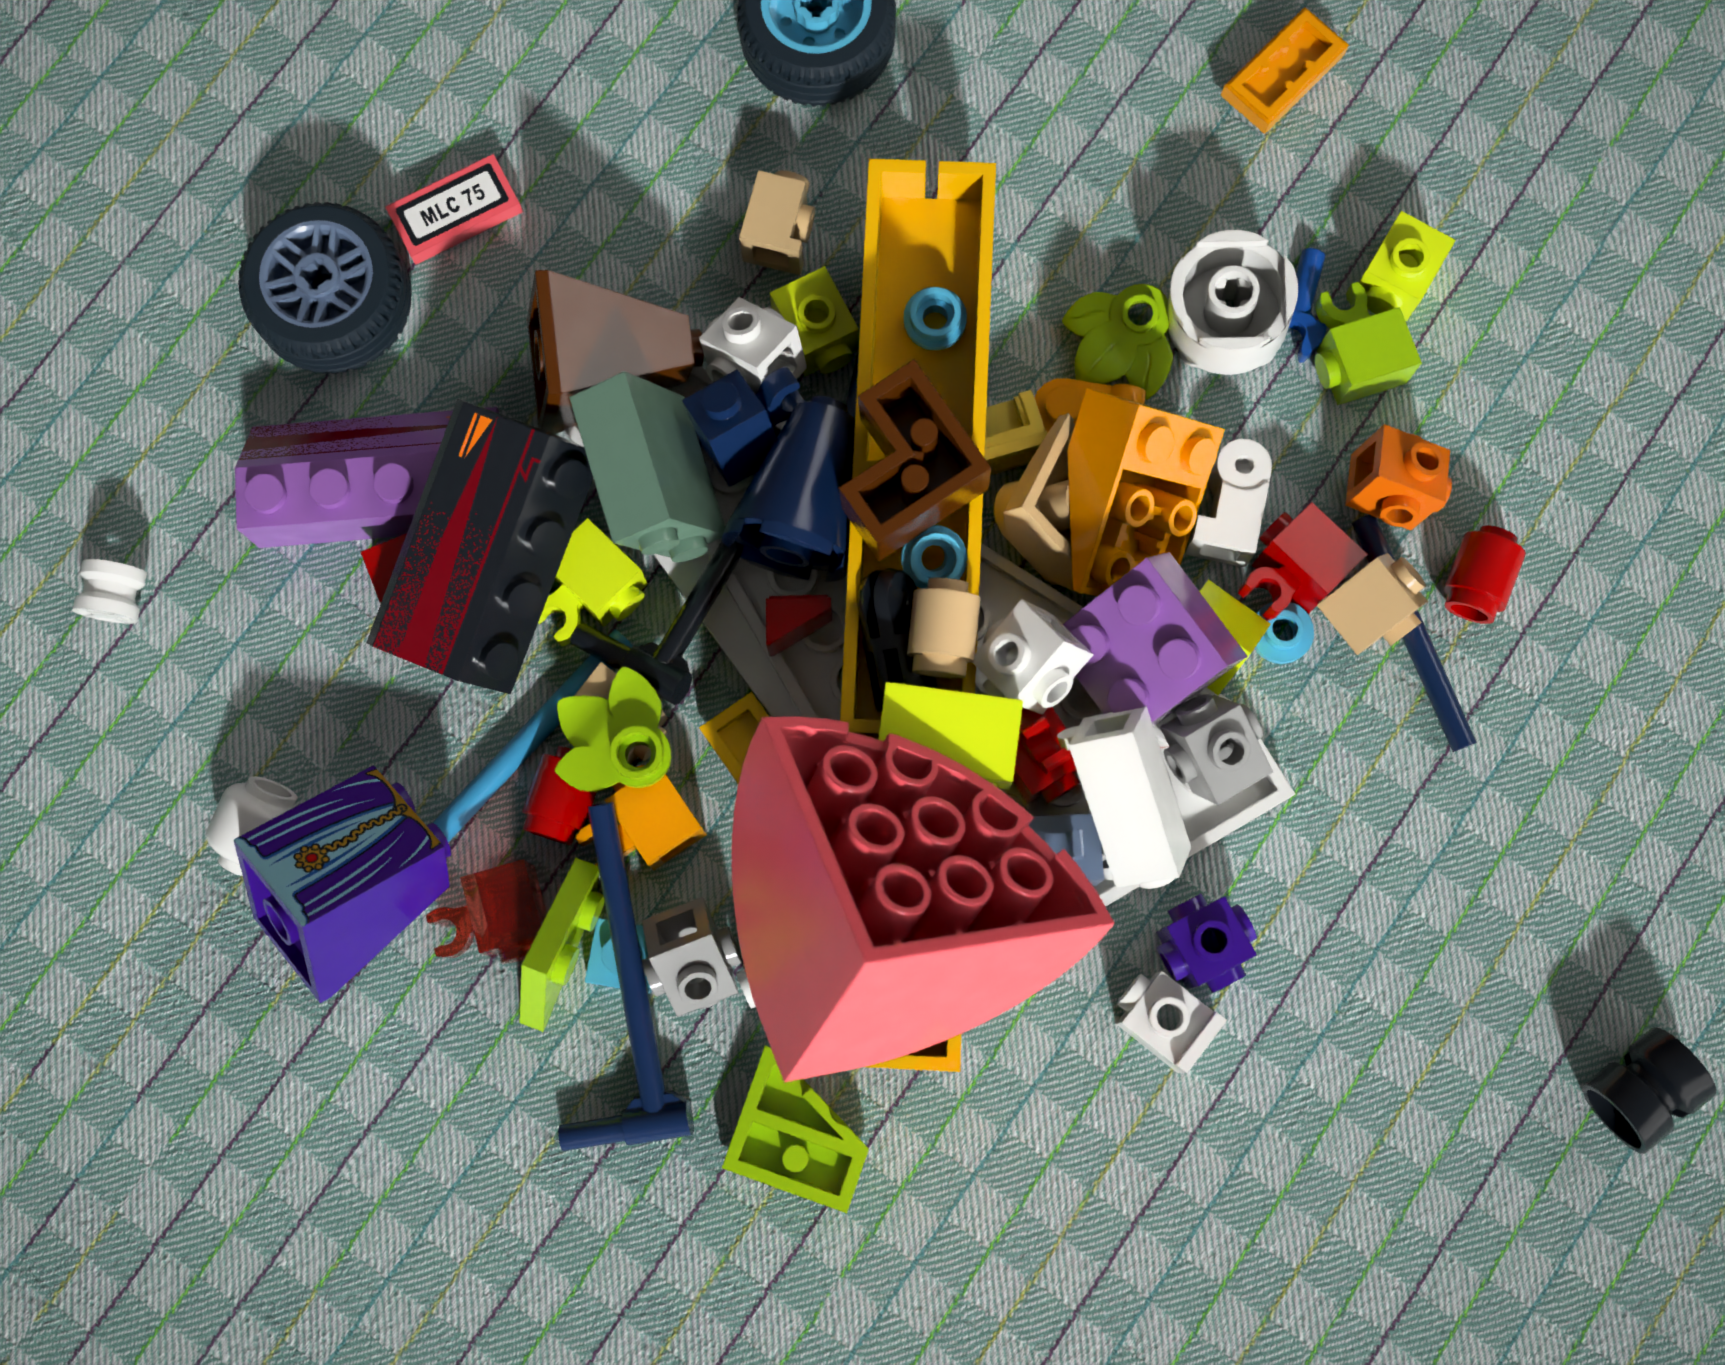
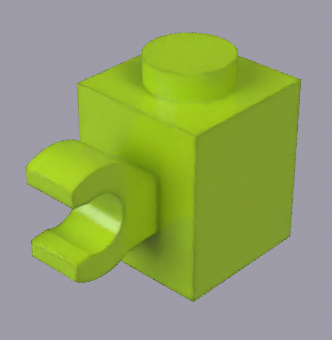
M1359 282L1352 283L1346 291L1350 309L1340 310L1336 308L1328 291L1320 294L1315 305L1317 317L1330 328L1317 349L1315 369L1321 385L1325 389L1331 388L1337 406L1405 385L1422 364L1401 308L1398 307L1370 316L1367 308V294Z

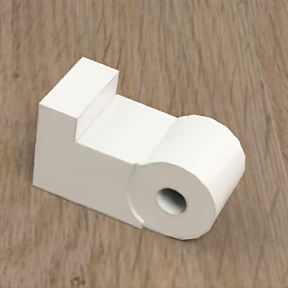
M1237 439L1229 442L1221 449L1209 476V486L1214 495L1210 517L1197 516L1186 546L1185 555L1244 568L1252 559L1257 549L1272 471L1269 453L1260 443L1251 439Z

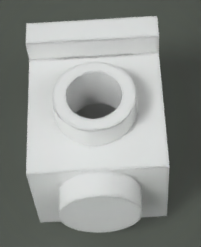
M1163 971L1154 973L1150 980L1144 975L1139 974L1117 1003L1125 1012L1116 1024L1177 1073L1189 1072L1227 1022L1218 1012L1212 1011ZM1165 1004L1173 1006L1179 1013V1023L1176 1028L1170 1031L1163 1029L1157 1021L1158 1010Z

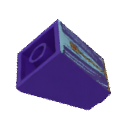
M374 765L233 840L253 918L319 1003L326 1001L339 991L450 887L446 859L451 856V848L445 835L436 824L431 822L425 825L417 816L413 801L405 788L398 782L391 785Z

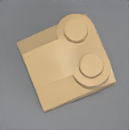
M1067 413L1058 417L1026 467L1021 479L1007 483L999 489L994 502V516L1003 536L1047 582L1053 585H1061L1074 591L1072 581L1067 449L1075 424L1073 422L1074 419Z

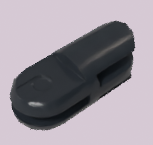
M893 568L872 571L863 578L857 592V608L863 634L862 641L877 712H882L886 682L938 689L936 677L919 675L912 672L913 657L907 655L913 594L917 587L913 579L905 571Z

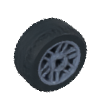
M314 202V204L306 203L303 207L298 205L294 209H287L284 214H277L275 219H270L266 227L262 226L259 233L253 236L254 241L249 242L247 251L243 254L244 260H241L240 279L238 280L239 294L243 310L249 322L278 356L292 365L305 370L335 374L338 372H348V369L356 370L359 367H364L370 360L374 362L376 358L382 356L386 348L389 350L392 347V344L398 339V334L402 333L407 323V316L410 314L412 300L411 280L407 267L394 243L376 221L359 210L346 205Z

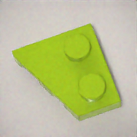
M575 858L521 965L519 1023L544 1032L562 985L565 986L575 968L579 956L578 945L584 930L591 932L600 917L605 901L603 894L597 892L599 868L597 865Z
M765 1046L722 1169L847 1213L869 1147L804 1079L784 1082L771 1047Z

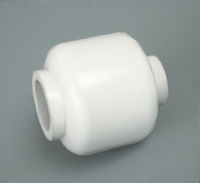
M257 776L248 778L247 783H235L224 791L206 830L209 845L220 855L219 865L234 874L242 876L233 840L296 807L297 795L282 784Z

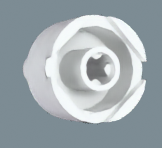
M1219 231L1207 235L1198 241L1196 247L1180 259L1172 274L1167 310L1169 320L1168 333L1184 363L1211 373L1232 375L1251 371L1259 366L1266 365L1273 359L1286 337L1298 298V281L1292 263L1285 254L1282 257L1274 248L1268 245L1269 240L1250 231ZM1222 300H1233L1234 307L1227 306L1226 302Z

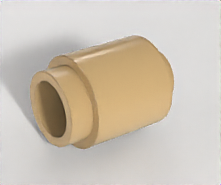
M930 578L928 580V588L914 590L907 655L913 657V673L950 679L966 677L967 663L974 662L981 599L975 594L968 593V582L951 578Z

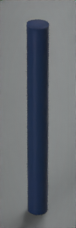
M1366 515L1352 523L1362 549L1368 554L1366 558L1369 563L1386 553L1396 561L1376 517ZM1417 610L1414 614L1422 623L1402 637L1452 752H1456L1476 744L1477 741Z

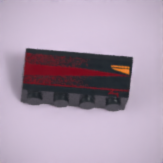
M457 399L366 643L456 681L511 694L593 480L584 446Z

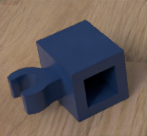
M782 367L770 373L763 380L756 394H754L738 369L682 400L702 447L729 487L758 471L777 438L773 426L787 421L795 406L800 402H805L797 391L800 388V384L788 367Z

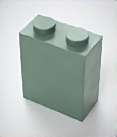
M625 371L570 396L569 399L613 543L641 550V553L644 555L658 554L670 557L672 562H685L706 554L709 551L707 544L722 538L725 525L695 429L682 402L685 397Z

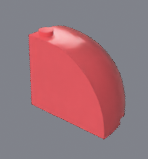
M800 716L762 717L750 742L737 789L732 830V890L737 932L746 976L758 1015L784 1082L885 1062L920 1051L973 1029L1018 1005L1060 977L1083 958L1115 923L1099 894L1068 852L1063 849L1056 854L1029 827L1034 817L998 787L969 768L933 749L895 734L888 733L885 740L882 741L865 735L849 732V722Z

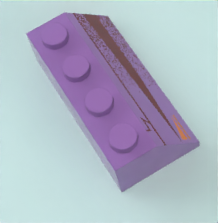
M497 407L485 408L499 414ZM453 410L252 427L235 466L237 530L258 548L390 538L406 534Z

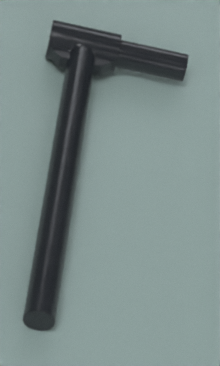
M721 541L659 645L650 642L631 648L585 623H580L575 628L570 640L571 645L618 670L621 667H627L638 672L651 684L660 698L673 705L679 704L687 695L692 683V675L689 672L687 661L682 656L741 559L744 546L734 541L728 549Z

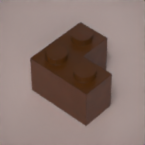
M915 359L858 395L860 420L886 457L839 487L843 511L878 561L889 556L989 489L990 465Z

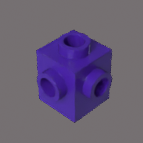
M1201 893L1167 911L1173 923L1156 932L1162 942L1161 945L1157 946V952L1164 967L1174 981L1177 982L1182 979L1187 989L1206 983L1211 993H1214L1246 976L1241 964L1257 956L1250 943L1257 939V935L1249 917L1240 905L1236 904L1230 907L1225 896L1207 904ZM1208 928L1213 930L1222 946L1221 950L1216 954L1207 952L1201 944V935Z

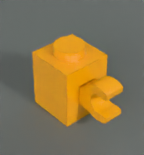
M666 774L660 781L645 788H632L619 782L612 786L616 793L605 799L606 803L614 802L616 818L620 823L618 829L623 857L625 858L637 849L646 864L653 870H656L707 835ZM591 824L583 827L575 837L581 846H585L593 840Z

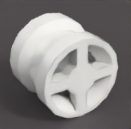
M99 559L82 560L80 575L84 579L85 584L83 592L75 596L72 611L82 616L122 624L137 623L140 609L135 603L136 592L145 585L147 572L134 566Z

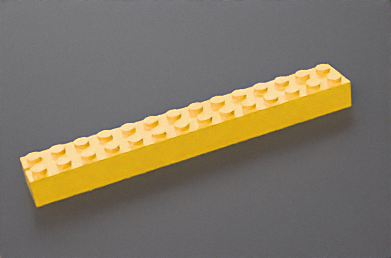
M869 158L852 479L886 457L860 420L858 395L913 359L918 363L985 458L996 163L939 161L937 199L925 198L926 160ZM941 287L948 289L962 300L966 308L967 323L965 331L959 341L949 348L936 351L921 348L908 337L905 331V307L914 294L925 288ZM930 313L924 318L923 322L931 329H939L947 323V320L940 313ZM983 493L935 524L953 530L962 539L967 551V565L959 580L968 582V593L979 596ZM850 521L840 721L849 722V732L878 739L882 712H877L874 704L862 641L863 634L857 608V592L863 578L877 569L885 570L886 568L903 570L901 565L902 547L881 561H878ZM932 545L923 551L921 560L924 567L936 569L941 566L944 561V551L940 546ZM976 637L975 654H976V652H977V637ZM967 663L965 678L950 679L936 677L938 689L975 694L976 666L973 663ZM962 1033L920 1051L866 1067L960 1072Z

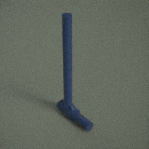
M614 802L588 806L639 1096L633 1098L628 1107L622 1110L621 1115L559 1125L558 1137L562 1151L625 1141L627 1146L691 1136L694 1133L693 1114L689 1100L673 1090L665 1091Z

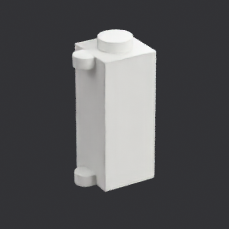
M1147 706L1117 713L1110 712L1085 717L1079 726L1061 731L1057 735L1061 749L1065 747L1066 750L1071 751L1106 860L1103 861L1104 878L1106 880H1113L1116 888L1139 884L1141 888L1145 889L1158 888L1172 882L1175 878H1180L1191 850V844Z

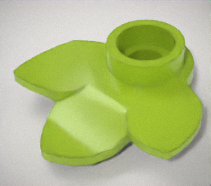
M1134 284L1123 289L1118 295L1093 292L1079 298L1072 304L1064 315L1062 323L1068 330L1083 337L1075 357L1076 380L1107 384L1118 380L1125 374L1129 384L1141 387L1146 391L1145 400L1154 396L1165 383L1173 362V353L1165 337L1169 329L1168 298L1155 286ZM1136 304H1146L1153 311L1151 320L1145 325H1136L1129 319V311Z
M621 667L613 679L608 700L603 697L584 695L565 697L558 701L557 709L561 729L567 740L575 748L559 761L555 772L570 786L586 792H599L619 782L632 788H645L654 785L665 776L671 764L672 750L667 737L659 729L662 702L656 690L638 672L627 667ZM638 745H645L651 750L649 762L642 767L631 766L628 762L630 750Z

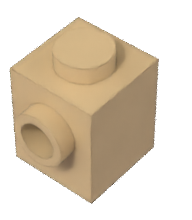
M1386 553L1365 566L1321 601L1317 607L1356 655H1359L1382 637L1392 646L1422 623L1414 612L1428 602L1420 592L1426 587V584L1416 569L1405 558L1400 557L1394 561Z

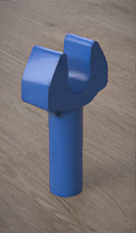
M1314 248L1303 249L1296 271L1298 298L1289 328L1297 330L1302 336V343L1298 353V361L1300 363H1304L1317 351L1327 329V326L1316 320L1311 313L1326 257L1324 252Z

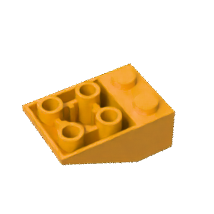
M1089 388L1086 389L1067 449L1072 581L1074 591L1099 596L1145 558L1170 552L1178 564L1181 565L1225 429Z

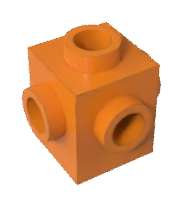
M1383 424L1351 454L1345 506L1379 518L1388 525L1402 527L1411 531L1433 512L1440 511L1448 501L1452 490V480L1448 477L1450 450L1426 441L1418 435L1406 433Z

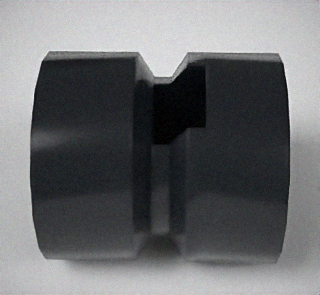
M1658 1027L1651 1028L1629 1046V1052L1624 1055L1626 1066L1616 1062L1609 1063L1582 1085V1092L1587 1103L1602 1123L1620 1141L1640 1154H1646L1674 1130L1672 1115L1684 1118L1688 1114H1694L1712 1099L1717 1092L1713 1078L1694 1053L1676 1037Z

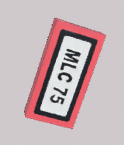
M494 154L385 206L415 265L523 213L522 207Z

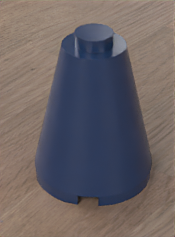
M814 396L810 401L800 402L795 406L725 526L722 542L728 549L734 541L743 545L740 558L765 570L797 579L808 580L811 569L828 570L825 581H838L846 577L848 572L850 519L842 509L839 487L852 480L855 419L847 413L848 408L844 403L827 396Z

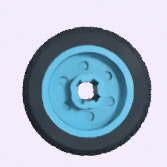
M738 0L737 15L740 40L747 64L762 85L769 91L773 90L775 95L782 97L786 101L790 99L795 104L800 103L804 106L811 104L812 107L821 105L823 107L829 103L831 105H836L838 102L843 103L847 98L851 100L856 95L862 94L864 89H869L877 81L891 58L896 30L895 0Z

